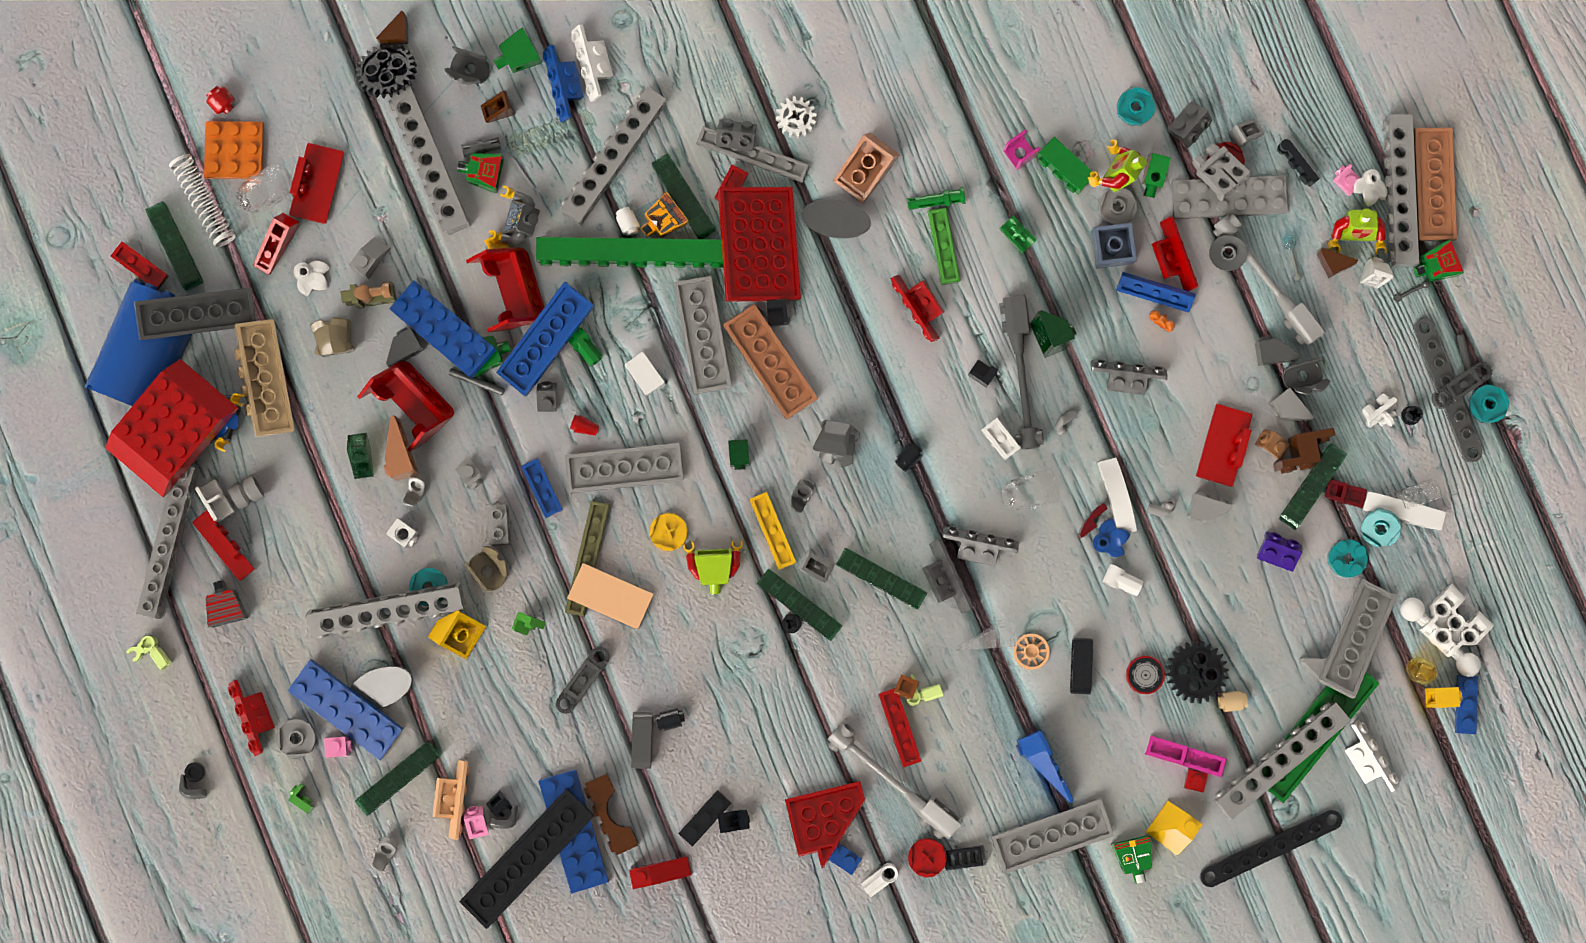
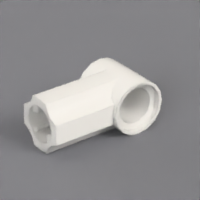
M1110 564L1102 582L1137 596L1144 581Z
M886 863L864 880L861 885L866 893L872 897L889 883L894 882L898 877L897 867L892 863ZM891 868L895 873L892 877L888 878L884 875V870Z

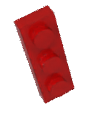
M122 241L110 256L144 282L158 287L157 291L169 277V275Z

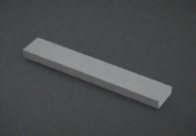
M705 126L702 127L696 145L803 183L809 164L755 144L753 151L716 146L717 131Z

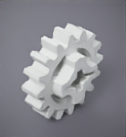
M793 96V101L786 98V104L780 103L781 109L776 110V113L780 116L776 117V121L780 122L777 125L778 128L783 127V134L789 132L790 138L793 134L796 135V138H799L801 133L804 137L806 136V130L812 131L810 125L816 124V121L813 119L817 115L812 113L815 108L814 106L809 107V100L804 103L803 97L798 101ZM788 109L789 114L783 119V115ZM793 115L799 116V120L793 118ZM809 116L807 124L804 125V119Z

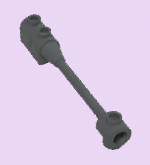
M1025 294L1003 298V303H999L1000 313L1005 314L1002 330L1003 333H1007L1014 355H1016L1024 429L1019 430V434L1015 435L1016 443L1021 446L1022 450L1039 448L1040 445H1044L1042 429L1032 428L1023 358L1024 335H1031L1027 298Z

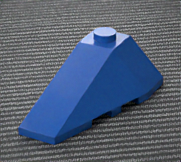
M1036 730L1016 740L1018 743L1016 748L1020 756L1024 755L1033 767L1068 802H1073L1074 800L1065 780L1059 775L1060 769L1057 763L1050 757L1052 751L1042 731Z

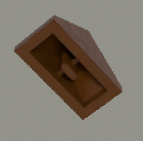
M402 10L376 37L380 44H408L407 16Z
M506 91L500 92L481 105L486 123L514 115Z
M1323 247L1317 251V256L1328 278L1353 267L1358 262L1357 259Z

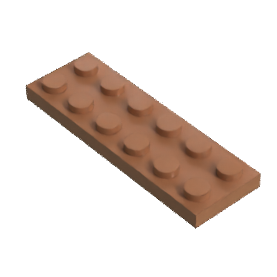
M1414 128L1418 241L1457 240L1453 128Z
M755 304L723 324V327L786 420L818 400V397Z

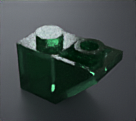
M367 433L348 435L347 453L354 479L374 477L371 447Z

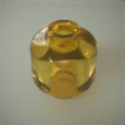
M1416 657L1407 664L1406 672L1409 679L1417 683L1427 685L1437 676L1435 664L1427 659Z

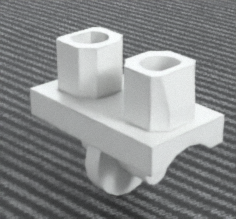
M1383 393L1376 399V403L1380 408L1375 410L1371 404L1364 407L1362 413L1367 419L1366 425L1369 428L1377 423L1380 426L1385 424L1393 426L1395 424L1393 418L1397 416L1394 410L1397 409L1396 403L1398 400L1395 397L1391 399Z

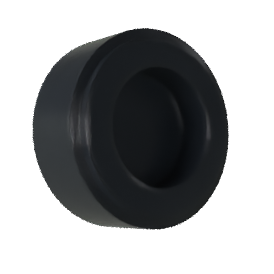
M194 762L186 766L184 773L187 780L198 782L204 778L206 771L201 763Z

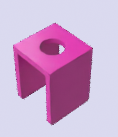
M1026 129L1008 141L1003 149V152L1017 170L1037 157L1040 151V147L1033 150L1025 140L1028 132ZM1017 148L1024 149L1026 152L1025 157L1017 158L1015 150Z

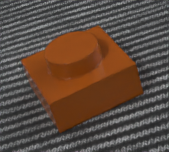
M901 674L894 694L912 701L919 681Z

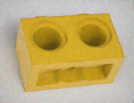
M1459 687L1425 688L1426 708L1460 707L1462 693L1459 691Z

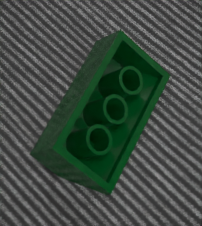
M1043 310L1038 311L1030 323L1044 358L1066 350L1075 339V328L1072 324L1069 325L1068 320Z

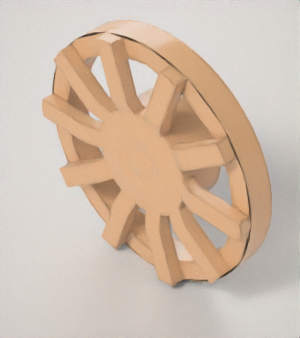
M1037 634L1021 636L1013 648L1015 661L1022 668L1028 670L1042 667L1049 658L1050 650L1048 643ZM1027 637H1033L1031 644H1029ZM1036 638L1041 640L1037 645L1034 644ZM1022 639H1024L1026 646L1020 644L1019 642ZM1044 644L1046 649L1039 650L1038 647ZM1017 646L1024 649L1023 651L1016 652ZM1046 652L1045 658L1040 656L1039 653ZM1017 654H1024V656L1019 660ZM1037 657L1043 660V662L1039 665L1036 661ZM1027 658V665L1025 666L1021 662ZM1031 659H1033L1035 664L1034 667H1029Z

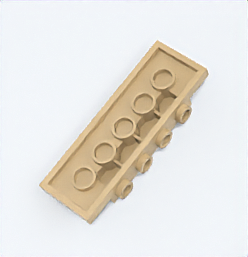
M274 319L235 324L238 345L234 349L235 359L240 361L241 367H238V376L240 379L243 378L244 386H241V392L247 398L245 413L246 416H250V420L253 422L255 437L294 432L295 429Z

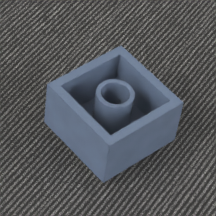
M1132 223L1100 226L1092 229L1091 237L1096 269L1132 265L1137 261Z

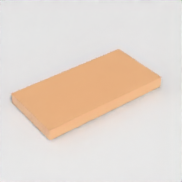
M582 563L567 599L638 629L653 594Z

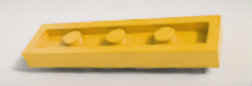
M765 492L749 499L778 570L795 564L796 560L768 493Z

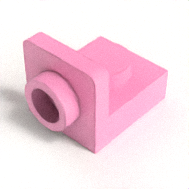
M1351 164L1347 167L1341 166L1335 172L1337 177L1333 179L1348 196L1353 193L1354 184L1360 178L1351 169L1353 167Z
M348 736L324 738L325 758L350 756L353 745L352 740H349Z
M472 806L464 811V822L469 839L489 835L483 806Z

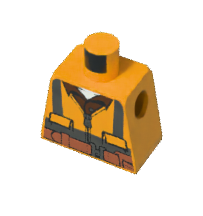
M666 192L645 213L648 223L640 229L646 237L656 231L661 238L686 226L688 219Z

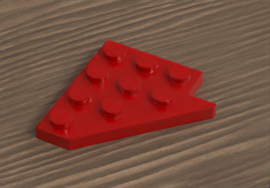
M860 781L785 799L798 857L818 852L821 868L826 866L865 802Z

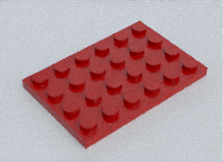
M719 187L718 200L726 302L786 299V301L800 300L793 187Z

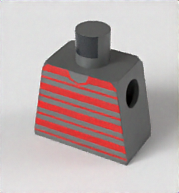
M224 580L214 582L215 594L206 596L208 627L214 628L248 619L238 592L234 589L226 590Z

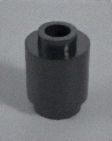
M915 443L913 445L908 444L896 456L897 459L894 462L904 472L908 469L911 470L923 457L921 455L922 450Z
M674 708L656 715L659 731L682 727V722H685L683 711Z

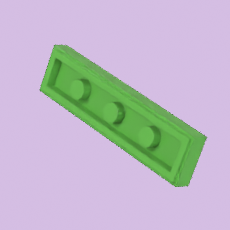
M947 208L928 210L941 285L960 282Z

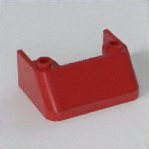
M524 248L486 249L466 260L467 264L481 263L483 272L490 277L496 276L506 311L499 314V323L488 328V333L509 331L534 323L545 306L529 254Z
M400 361L371 377L357 396L361 399L372 393L381 401L392 399L416 424L412 429V435L415 440L407 449L409 452L427 442L454 415V410L450 404L407 361Z

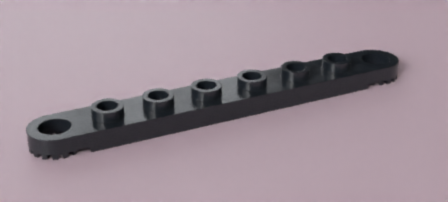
M1329 810L1204 868L1200 873V881L1207 887L1217 886L1338 829L1342 824V816L1337 811ZM1331 814L1337 817L1336 823L1332 826L1327 823V818ZM1207 872H1213L1215 875V880L1211 883L1205 880Z

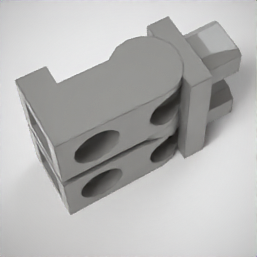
M1212 143L1205 150L1210 158L1206 160L1200 154L1194 158L1192 164L1198 170L1196 175L1209 185L1217 194L1216 197L1222 202L1248 180L1251 172L1228 152L1224 146L1220 149L1216 144Z

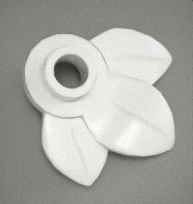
M1367 170L1362 178L1357 179L1354 184L1353 192L1357 194L1362 193L1368 207L1375 204L1378 199L1386 200L1388 194L1387 187L1381 181V176L1377 170Z
M313 261L309 264L305 262L298 263L293 270V274L298 280V290L305 296H308L312 289L326 290L328 285L323 274L329 270V266L321 261ZM301 268H304V269L307 270V274H306V275H301V274H300V269H301Z

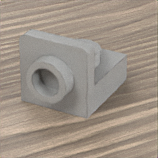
M472 459L455 469L468 489L471 487L475 489L483 483L481 480L484 479V476Z

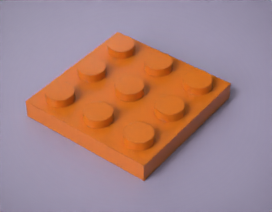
M206 121L204 178L263 179L264 123Z

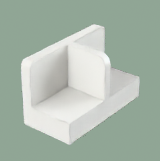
M641 352L625 363V367L645 395H649L657 388L661 389L665 386V382L644 352Z
M998 418L981 430L992 443L991 446L996 448L1004 460L1020 449V446Z
M214 479L203 487L197 486L195 488L214 521L221 522L236 513L217 480Z

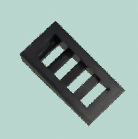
M983 845L946 850V871L986 865ZM974 851L978 853L979 862H976ZM966 852L970 853L971 863H968ZM958 853L962 854L963 864H960ZM950 854H954L955 865H952Z

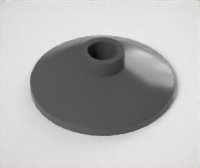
M1222 235L1212 242L1209 256L1217 268L1233 271L1245 263L1248 249L1244 241L1239 237ZM1231 248L1232 252L1229 253L1225 249Z

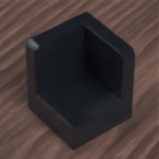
M786 299L767 301L769 326L788 325Z
M977 360L968 376L987 388L999 369L993 365L989 367L982 361Z

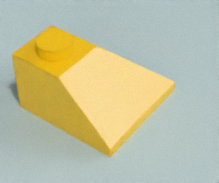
M457 610L437 620L428 638L445 649L467 659L486 626Z
M1166 801L1145 833L1178 855L1193 840L1203 824L1171 802Z

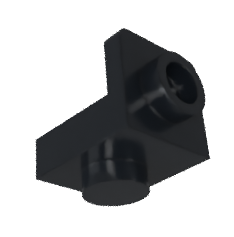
M735 810L717 814L720 833L750 828V818L747 810Z

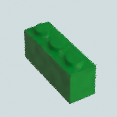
M1053 137L1038 153V162L1043 167H1048L1057 180H1062L1067 184L1066 188L1071 193L1079 195L1089 184L1088 177H1091L1090 172L1092 171L1056 137Z

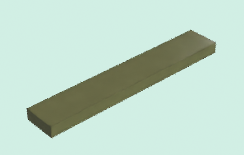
M591 500L571 588L582 563L596 568L610 504ZM568 599L565 613L584 617L586 607Z

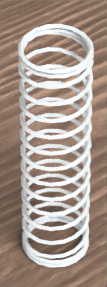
M184 154L170 162L169 167L174 170V175L178 176L177 181L181 182V188L185 189L184 194L189 195L188 200L192 202L191 206L196 208L195 213L200 214L199 220L203 221V227H207L206 232L210 233L209 238L214 240V247H221L233 241L236 234L232 229L223 232L216 238H211L213 233L226 229L230 224L225 223L212 232L207 231L209 227L222 223L226 217L218 218L208 226L204 225L205 221L216 218L223 211H216L205 219L200 218L202 214L209 213L218 208L219 204L211 205L201 213L197 212L198 208L211 204L216 198H209L200 205L193 206L194 202L207 198L212 192L207 191L196 199L190 200L191 195L203 192L208 188V185L200 186L190 194H187V189L202 184L205 179H198L189 186L183 187V183L198 178L201 172H196L185 180L179 181L180 176L194 172L198 166L189 167L181 174L176 175V170L188 167L194 160L190 154ZM189 157L185 162L173 166L177 161ZM196 167V168L193 169L192 171H190V172H188V173H185L186 171H188V170H190V169ZM196 174H199V175H197L196 177H194V178H192V179H190V180H187V179H189L190 177H192V176H194V175H196ZM198 181H201L200 183H198V184H196V185H194V186H191V185H193L194 183H196V182H198ZM228 236H232V237H230L228 240H226V241H224V242H221V243H218V242L221 241L222 239H224V238H226V237H228Z

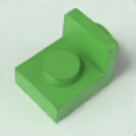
M518 612L512 630L528 635L530 629L535 630L536 627L544 629L546 622Z
M295 785L289 793L291 797L288 801L307 814L311 813L315 808L311 804L313 801L305 795L300 796L306 785Z

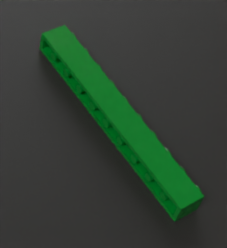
M536 237V261L541 263V266H552V263H560V266L569 267L571 264H579L581 267H589L590 264H598L599 267H609V264H617V267H628V264H636V267L645 268L647 265H655L656 268H665L666 265H674L675 268H685V265H693V268H704V265H710L715 269L723 268L722 241L716 239Z

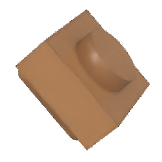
M1267 429L1262 431L1255 443L1257 447L1265 449L1278 460L1282 458L1290 445L1278 433Z

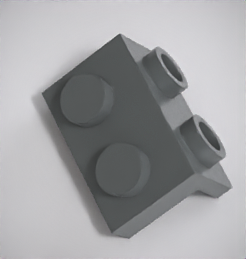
M1191 101L1170 124L1167 130L1170 134L1182 140L1184 145L1189 148L1198 140L1202 132L1210 126L1212 118L1208 110Z
M720 119L715 145L753 151L757 124L749 121L736 122L732 119Z

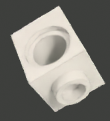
M397 518L386 534L408 549L409 546L413 547L417 542V535L419 533ZM406 529L409 535L405 540H401L399 534L402 530Z

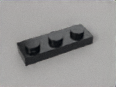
M717 790L678 834L693 847L718 819L717 814L723 813L732 803Z

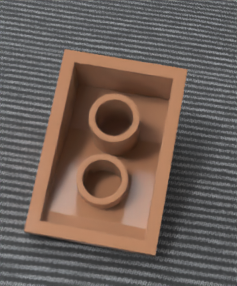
M867 133L863 135L833 181L864 203L891 169L900 154L872 133Z
M394 415L390 417L385 453L386 465H384L387 476L399 481L410 477L412 474H419L412 452L407 450L409 443L401 420Z

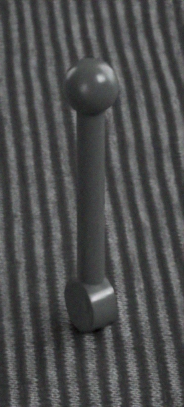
M1423 281L1421 285L1401 295H1395L1393 301L1399 302L1401 298L1423 287L1428 288L1430 284L1428 281Z

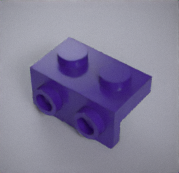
M1265 532L1264 541L1257 553V559L1293 572L1302 554V545L1296 540L1282 538L1281 535L1275 532Z

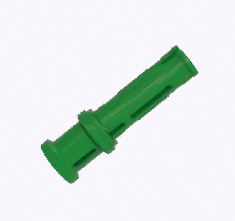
M960 187L959 190L948 191L946 189L938 194L907 198L909 210L937 205L949 207L950 204L955 203L966 204L963 187Z

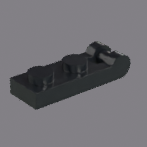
M1284 139L1277 146V152L1287 157L1288 164L1292 169L1297 170L1300 174V180L1305 185L1311 187L1320 179L1290 140Z

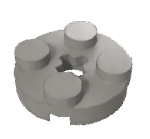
M1125 188L1115 193L1112 190H1108L1099 201V215L1101 219L1110 225L1128 223L1136 214L1137 202L1133 194ZM1119 202L1123 209L1115 211L1113 204L1116 205Z
M292 719L285 722L279 728L276 735V743L280 751L286 756L301 758L313 751L316 744V732L311 723L302 719ZM295 733H298V736H301V740H299L298 744H295V741L291 740V737H294Z

